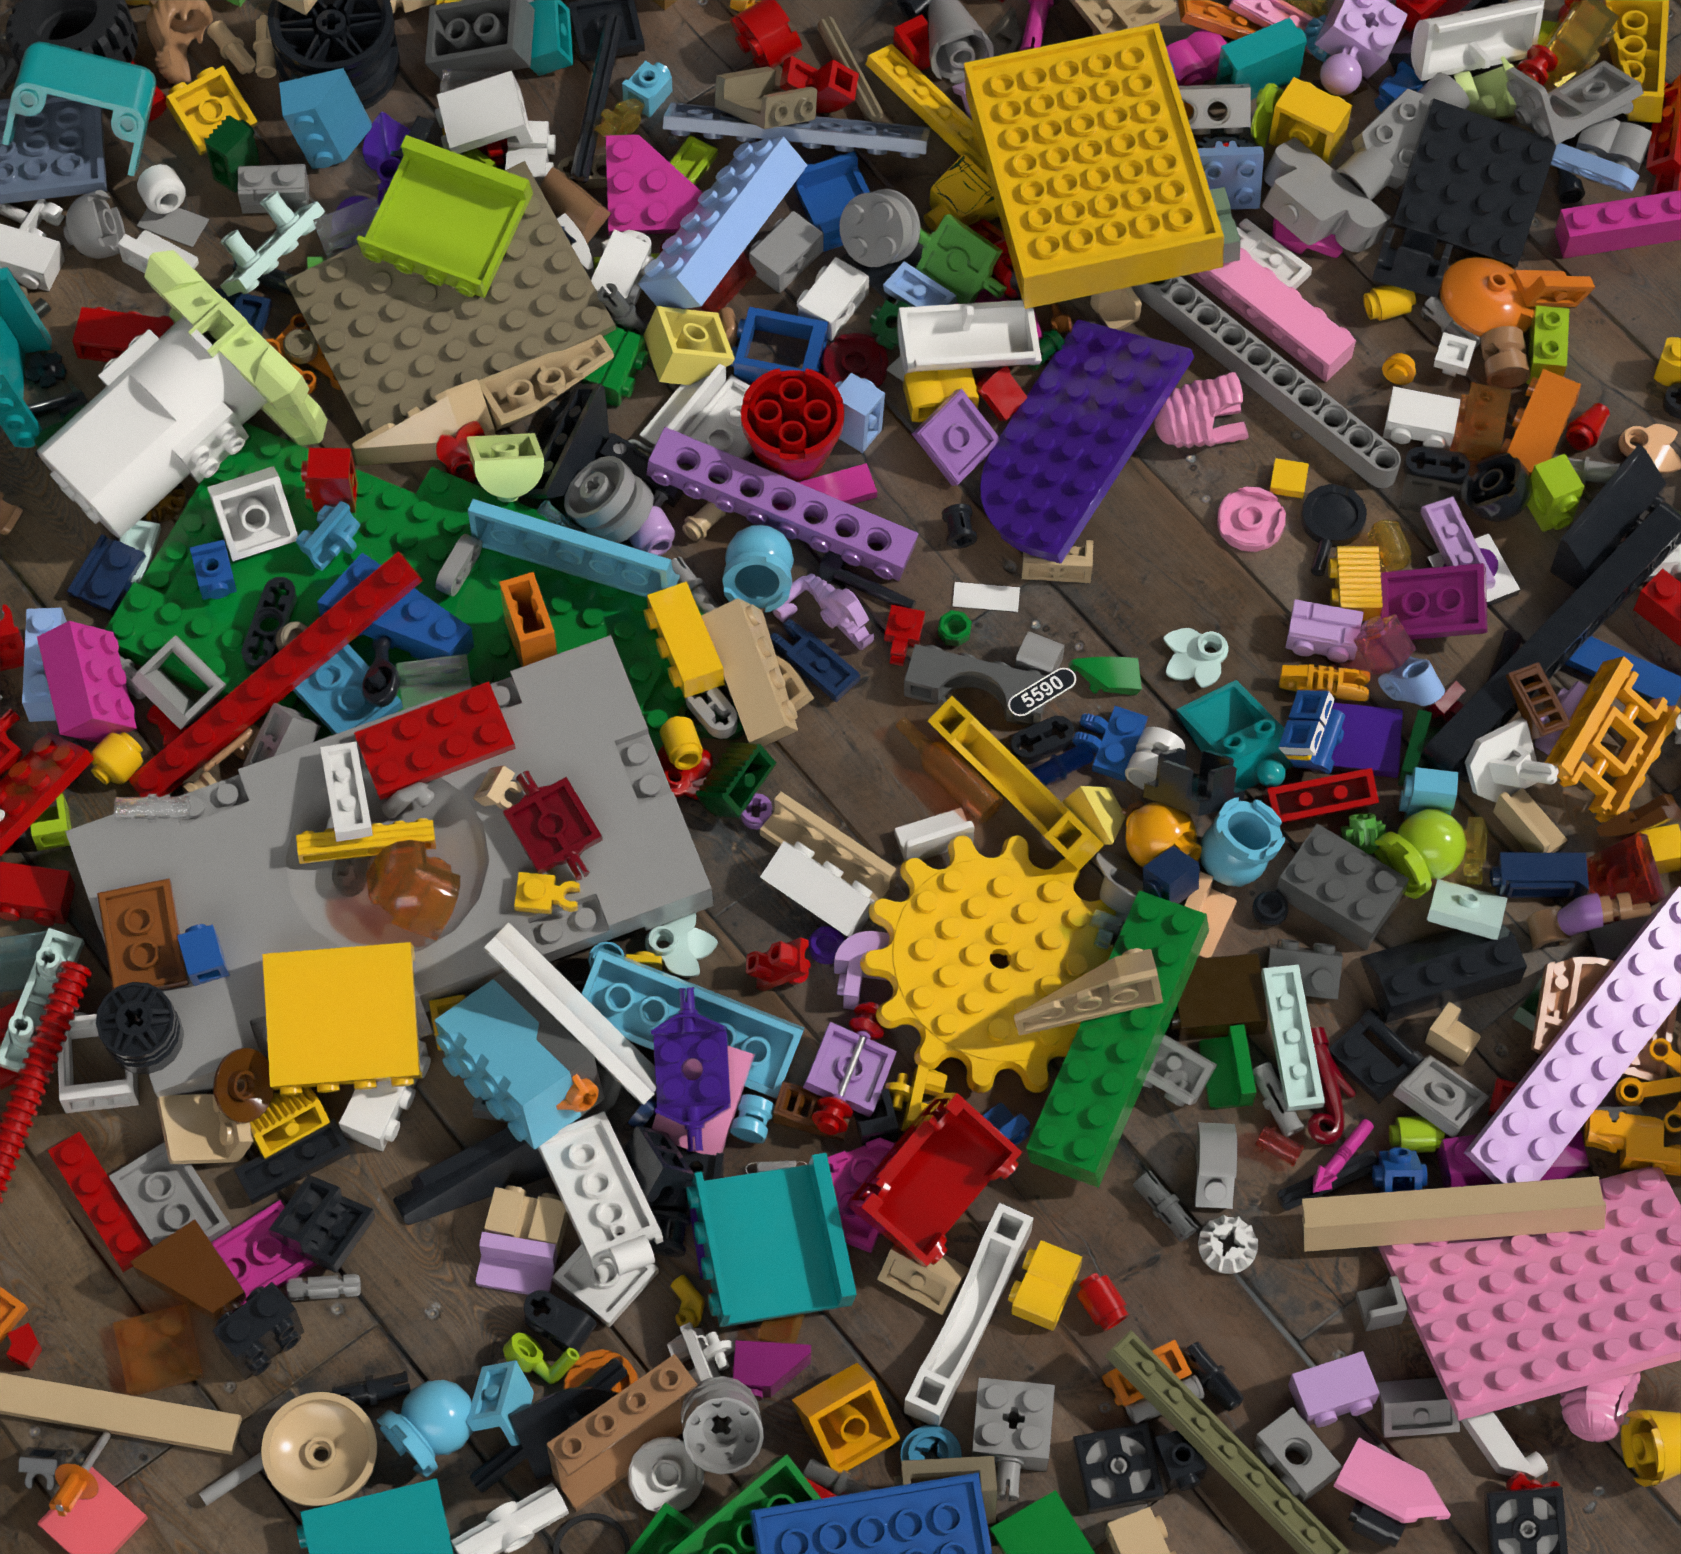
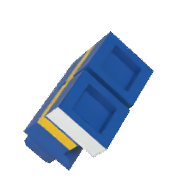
M1297 691L1289 714L1291 720H1287L1278 746L1295 768L1310 769L1315 774H1329L1332 771L1334 761L1331 757L1334 748L1342 742L1345 733L1341 728L1345 714L1339 710L1332 709L1335 699L1330 691Z

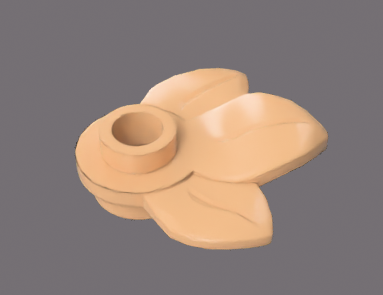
M1653 424L1647 428L1633 426L1621 434L1619 448L1625 456L1628 457L1637 447L1632 445L1631 442H1636L1646 449L1660 473L1669 474L1681 469V459L1670 446L1678 433L1675 429L1663 424Z

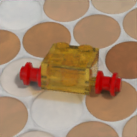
M1564 0L1569 11L1557 21L1542 45H1532L1529 48L1527 59L1522 60L1518 64L1517 70L1542 86L1547 80L1556 87L1562 86L1568 80L1579 76L1585 68L1589 69L1600 56L1597 50L1600 45L1605 46L1616 31L1612 27L1619 16L1600 2V0Z

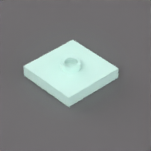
M1437 879L1427 920L1439 925L1498 940L1507 898Z

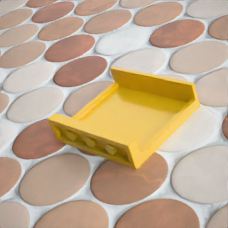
M411 942L262 954L270 1087L274 1090H280L281 1096L303 1094L302 1088L317 1087L318 1093L340 1091L339 1085L354 1084L355 1090L377 1088V1082L391 1081L392 1087L414 1085V1079L422 1078L419 1063L413 970L415 956L414 946Z

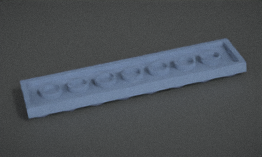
M672 102L663 118V129L671 130V134L678 136H689L691 132L704 133L703 136L709 139H722L723 135L736 136V140L741 142H755L756 138L773 139L784 136L788 142H802V146L806 148H821V144L834 145L835 150L844 152L854 151V147L866 148L868 153L875 155L887 154V151L900 152V156L907 158H918L920 154H926L931 127L819 116H815V120L762 129L714 106Z

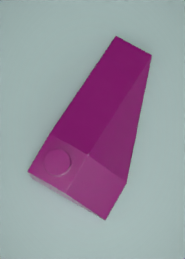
M1581 1131L1576 1133L1540 1181L1568 1179L1589 1167ZM1478 1134L1442 1139L1436 1155L1444 1188L1495 1184L1464 1153Z

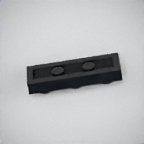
M334 1118L329 1120V1124L265 1159L261 1155L234 1169L252 1205L307 1177L308 1174L311 1175L352 1153Z

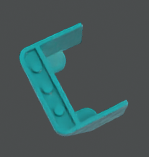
M35 42L26 49L22 58L11 96L2 144L9 146L13 140L19 114L24 116L37 115L44 108L47 94L113 110L111 119L113 133L122 140L134 143L127 174L134 176L140 164L156 88L155 76L149 69L142 66L46 42Z

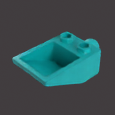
M1237 680L1176 709L1178 717L1201 752L1211 750L1233 758V766L1237 768L1236 788L1246 790L1258 783L1268 788L1277 787L1285 779V770L1294 766L1278 747L1285 728Z

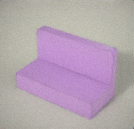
M482 1232L479 1244L481 1259L476 1276L477 1286L529 1295L537 1290L550 1292L553 1281L552 1276L554 1275L558 1258L556 1244Z

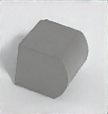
M1029 631L1017 654L1015 668L1024 671L1030 669L1037 670L1047 676L1059 668L1063 660L1065 645Z

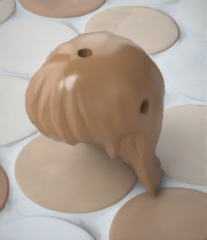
M158 0L147 15L146 31L156 52L154 58L156 61L155 65L159 67V72L163 74L168 83L177 85L182 82H191L187 58L188 47L194 39H197L198 43L202 44L204 31L213 22L211 9L205 0Z

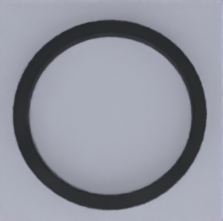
M586 1513L572 1518L560 1529L554 1542L553 1554H559L560 1543L566 1532L574 1525L586 1520H600L612 1525L620 1533L624 1541L625 1554L631 1548L626 1531L616 1520L600 1513Z

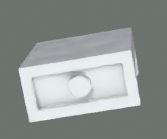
M512 71L437 94L440 108L435 109V114L440 128L445 129L446 135L441 136L444 149L463 155L462 152L515 135L520 145L533 142L521 89Z

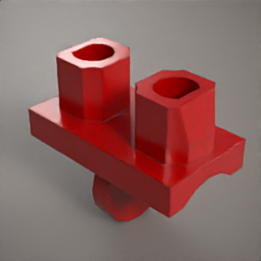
M800 937L788 943L778 941L771 944L768 951L764 953L754 951L747 954L746 973L757 978L756 989L767 991L787 982L792 985L805 982L809 974L808 969L811 966L810 961L805 959V951L809 946V940Z

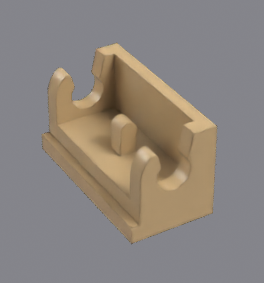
M1086 540L1085 547L1072 546L1061 564L1023 552L1022 579L1091 583L1093 540Z

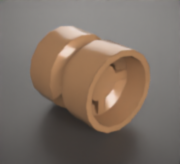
M1501 326L1493 328L1481 336L1480 345L1489 386L1496 389H1511L1526 383L1530 379L1529 361L1525 354L1526 344L1521 329L1513 326Z

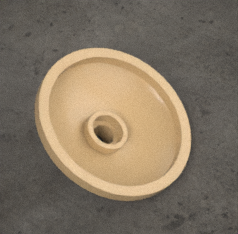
M329 1392L304 1394L284 1404L269 1421L262 1439V1463L266 1475L274 1488L294 1503L308 1507H322L343 1502L355 1495L366 1484L373 1472L377 1458L375 1430L366 1413L350 1399ZM318 1450H326L328 1452V1457L324 1461H317L314 1458Z

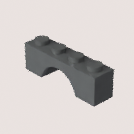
M915 644L904 680V696L938 704L948 693L956 689L966 687L979 688L987 691L999 701L1004 711L1005 721L1031 726L1042 721L1046 703L1025 716H1017L1009 710L1008 702L1012 696L1044 678L1045 675L1037 670L1030 669L1024 671L1012 668L1000 661L991 663L979 660L967 653L954 654L946 652L934 645L921 646Z

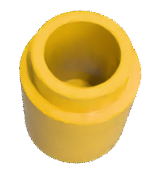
M1386 284L1372 288L1370 293L1364 294L1363 301L1369 319L1377 318L1379 321L1411 313L1412 305L1416 304V297L1413 291Z
M680 716L668 719L660 728L659 733L669 761L680 770H687L697 766L701 762L703 748L693 721L687 717Z

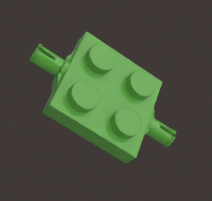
M951 214L944 215L939 227L932 234L920 228L918 243L923 245L924 248L922 258L916 269L955 294L957 303H974L984 288L998 299L1004 295L1003 291H1006L1007 287L992 278L993 268L1003 251Z

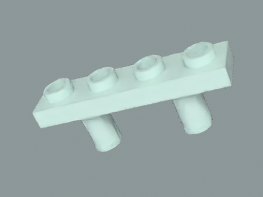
M278 191L272 192L260 204L277 225L276 231L255 252L246 243L238 230L230 232L220 241L237 263V270L220 285L227 296L239 292L245 295L255 289L260 283L257 279L262 274L266 275L279 265L277 259L281 255L284 256L293 251L299 245L297 239L301 235L309 234L318 226L316 220L325 212L318 201L301 207L293 213L280 197Z
M48 928L42 946L36 954L35 963L14 1015L9 1020V1027L0 1047V1067L14 1072L24 1068L22 1060L23 1058H28L29 1054L26 1050L33 1045L30 1040L32 1036L37 1035L35 1027L41 1025L40 1015H45L46 1011H44L43 1007L50 1002L47 997L48 994L54 992L52 984L58 982L56 978L57 972H62L60 964L63 961L77 963L85 944L83 939Z

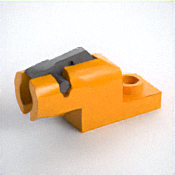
M1639 1106L1597 1107L1585 1122L1584 1145L1612 1153H1617V1150H1620V1170L1634 1171L1652 1166L1653 1168H1661L1665 1175L1681 1176V1145L1676 1144L1664 1147V1121L1656 1117L1645 1116Z

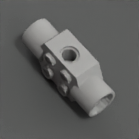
M1441 72L1437 73L1418 92L1410 89L1405 90L1351 141L1354 154L1336 172L1370 200L1377 196L1386 186L1397 189L1404 184L1430 101L1435 98L1467 109L1470 105L1467 94L1453 78Z

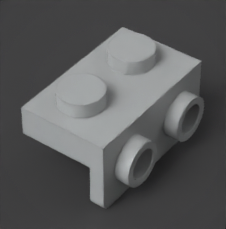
M1164 1035L1143 1086L1152 1088L1155 1085L1166 1091L1164 1097L1178 1106L1183 1107L1185 1103L1192 1105L1197 1102L1217 1064Z

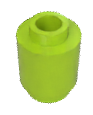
M1423 1116L1396 1117L1395 1125H1389L1391 1147L1407 1148L1417 1153L1435 1152L1436 1148L1440 1147L1442 1139H1445V1132Z

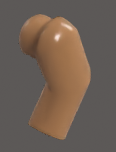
M726 307L721 309L718 314L732 350L733 346H736L738 323L733 309Z

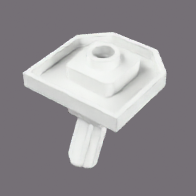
M1522 717L1476 739L1465 760L1472 791L1478 796L1497 802L1499 795L1505 791L1511 796L1522 787L1526 789L1538 782L1552 785L1557 781L1559 773L1557 766L1537 762L1528 724Z

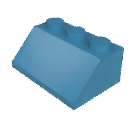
M344 68L279 83L283 118L312 169L328 168L333 164L344 162L372 128V122Z

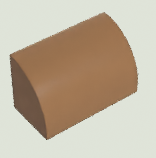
M554 167L550 169L540 185V189L556 218L566 213L578 227L587 244L611 214L569 176Z

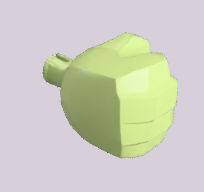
M1504 56L1501 57L1503 66L1475 77L1471 76L1469 70L1454 74L1455 81L1463 88L1469 98L1470 105L1466 110L1494 120L1515 116L1516 103L1506 86L1507 82H1509L1506 71L1514 66Z

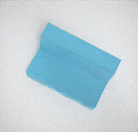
M516 1360L482 1367L471 1403V1409L466 1420L472 1431L501 1427L511 1446L520 1445V1440L509 1414L531 1404L534 1395L532 1387Z

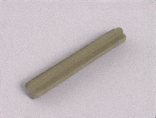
M830 16L820 19L818 21V31L833 59L859 73L855 101L865 120L871 122L880 121L883 117V111L835 20Z

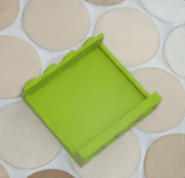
M406 135L401 145L404 156L365 237L358 235L356 239L361 252L368 260L376 263H381V261L393 264L402 273L412 274V272L423 275L432 284L442 286L444 283L455 287V290L464 296L473 297L477 295L485 298L533 195L530 181Z

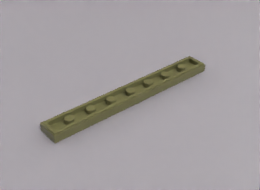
M1132 1330L1105 1355L1121 1374L1299 1554L1349 1553L1348 1549Z

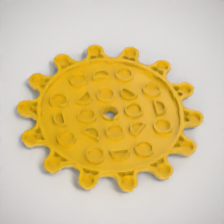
M964 835L956 836L949 842L948 853L950 863L945 869H933L918 858H909L902 863L900 868L901 877L909 887L908 898L903 902L877 899L869 907V917L874 923L887 930L889 942L882 949L865 952L860 959V967L868 976L885 978L893 987L892 997L878 1007L876 1019L885 1028L892 1029L900 1025H911L918 1030L921 1041L914 1053V1060L917 1065L920 1064L929 1068V1070H933L946 1058L953 1057L961 1060L967 1069V1085L976 1093L988 1092L993 1086L995 1075L1003 1069L1014 1070L1021 1077L1026 1089L1034 1093H1040L1048 1087L1050 1082L1048 1073L1049 1061L1055 1057L1066 1058L1081 1022L1019 1035L1014 1015L1109 960L1114 947L1109 946L1104 941L1102 931L1107 925L1115 921L1116 911L1108 907L1101 899L1089 902L1082 900L1075 893L1074 885L1079 878L1080 870L1066 858L1060 859L1050 869L1044 870L1034 866L1028 857L1029 845L1026 839L1021 836L1015 835L1007 838L1002 846V852L996 858H987L979 854L969 837ZM990 955H1006L1008 967L996 968L990 962Z

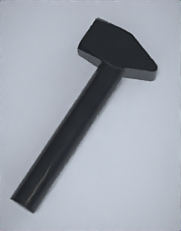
M828 551L823 557L819 577L821 580H825L827 584L837 580L890 605L914 609L916 605L915 600L844 569L846 562L842 560V555Z

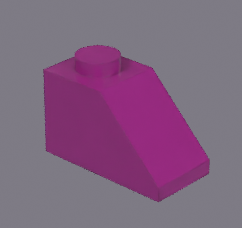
M736 1340L733 1379L739 1380L750 1388L757 1401H761L763 1397H772L811 1364V1345Z

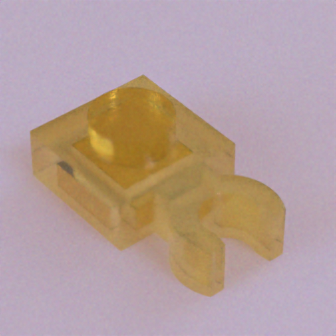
M636 98L616 104L614 111L610 109L602 111L601 116L605 120L601 125H597L594 130L604 137L633 133L640 125V115L645 105Z
M1468 817L1467 830H1463L1467 841L1464 876H1467V884L1482 885L1488 831L1483 817Z

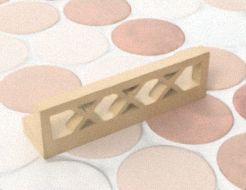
M783 792L776 796L774 799L775 811L760 828V836L778 848L783 841L793 846L799 841L815 852L812 859L821 865L827 860L844 872L841 876L843 880L851 885L857 880L872 890L873 893L870 898L874 901L888 897L896 886L897 869Z

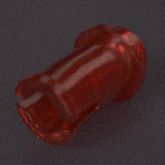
M1265 1126L1255 1145L1261 1148V1153L1267 1151L1294 1167L1305 1146L1276 1132L1277 1127L1273 1126L1271 1129Z

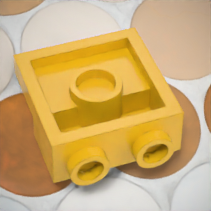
M224 65L216 70L214 67L203 70L196 76L197 80L188 85L185 82L175 85L168 91L169 95L166 97L165 104L181 130H185L200 156L207 152L204 138H209V134L213 133V129H217V125L222 124L221 120H226V116L230 115L238 121L242 119L252 127L256 126L258 122Z

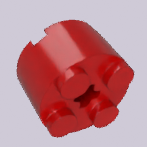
M759 0L730 19L731 25L738 34L735 37L736 43L744 54L749 51L754 56L752 61L756 68L768 66L774 69L784 63L785 59L791 55L795 56L802 50V43L797 31L795 30L791 33L788 25L790 19L776 0Z

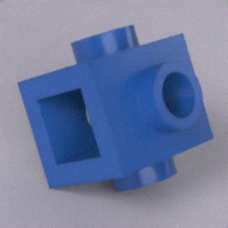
M1398 1147L1390 1151H1379V1165H1373L1372 1167L1373 1187H1379L1380 1193L1422 1190V1187L1427 1186L1426 1164L1420 1163L1416 1151H1411L1407 1148Z

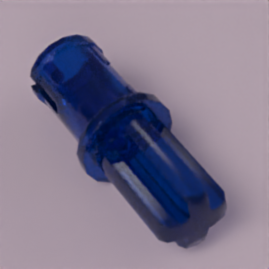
M1080 744L1059 756L1056 754L1051 755L1050 760L1029 771L1046 786L1059 779L1066 780L1067 774L1092 762L1094 756L1088 745Z

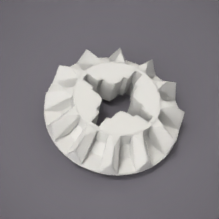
M1223 1214L1217 1219L1209 1220L1202 1229L1198 1240V1249L1203 1261L1210 1268L1220 1273L1233 1274L1245 1270L1252 1264L1258 1250V1238H1256L1253 1232L1252 1225H1247L1239 1216L1233 1218L1226 1217ZM1233 1232V1237H1235L1234 1243L1239 1247H1231L1229 1252L1227 1251L1226 1255L1222 1256L1223 1243L1218 1240L1219 1238L1225 1240Z

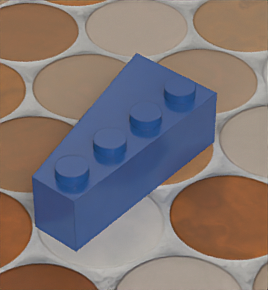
M362 552L317 601L320 617L381 565ZM415 588L358 635L361 637L366 635L373 639L388 636L391 640V649L397 647L410 652L412 657L451 672L474 648L472 628Z

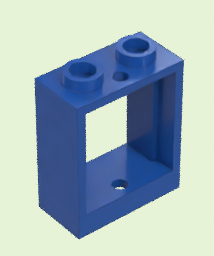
M749 307L746 319L741 318L737 330V338L740 339L739 346H733L732 348L735 359L733 364L729 366L734 367V376L745 383L752 384L761 375L780 368V371H805L808 368L819 373L823 352L828 341V322ZM759 330L809 340L802 369L747 358L754 331Z

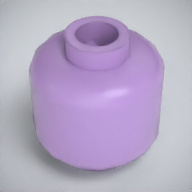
M653 506L648 519L628 539L635 549L661 556L672 546L675 530L663 510Z

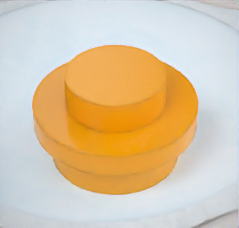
M1395 353L1385 360L1382 372L1390 382L1397 385H1407L1413 381L1416 375L1415 362L1406 354Z

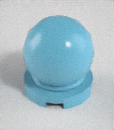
M752 525L738 531L730 541L725 554L726 566L722 578L724 595L730 602L739 598L759 609L765 608V612H771L781 607L790 596L792 586L791 569L794 562L791 545L784 534L770 526Z
M1239 797L1226 802L1214 819V823L1204 833L1200 844L1202 847L1200 855L1201 864L1208 875L1213 876V880L1224 885L1242 887L1259 878L1265 871L1268 862L1277 855L1285 842V837L1282 838L1280 825L1282 824L1280 817L1272 808L1256 799L1253 803L1239 801Z
M446 1380L427 1381L413 1388L403 1400L401 1414H395L392 1410H387L377 1419V1422L381 1425L380 1430L397 1453L402 1456L408 1452L417 1462L413 1470L421 1477L427 1478L438 1469L435 1455H449L463 1447L472 1435L473 1431L466 1421L472 1402L467 1392L456 1383Z

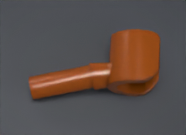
M1057 302L1049 304L1053 313V318L1051 319L1052 329L1058 333L1065 331L1071 333L1073 329L1071 317L1067 314H1062Z

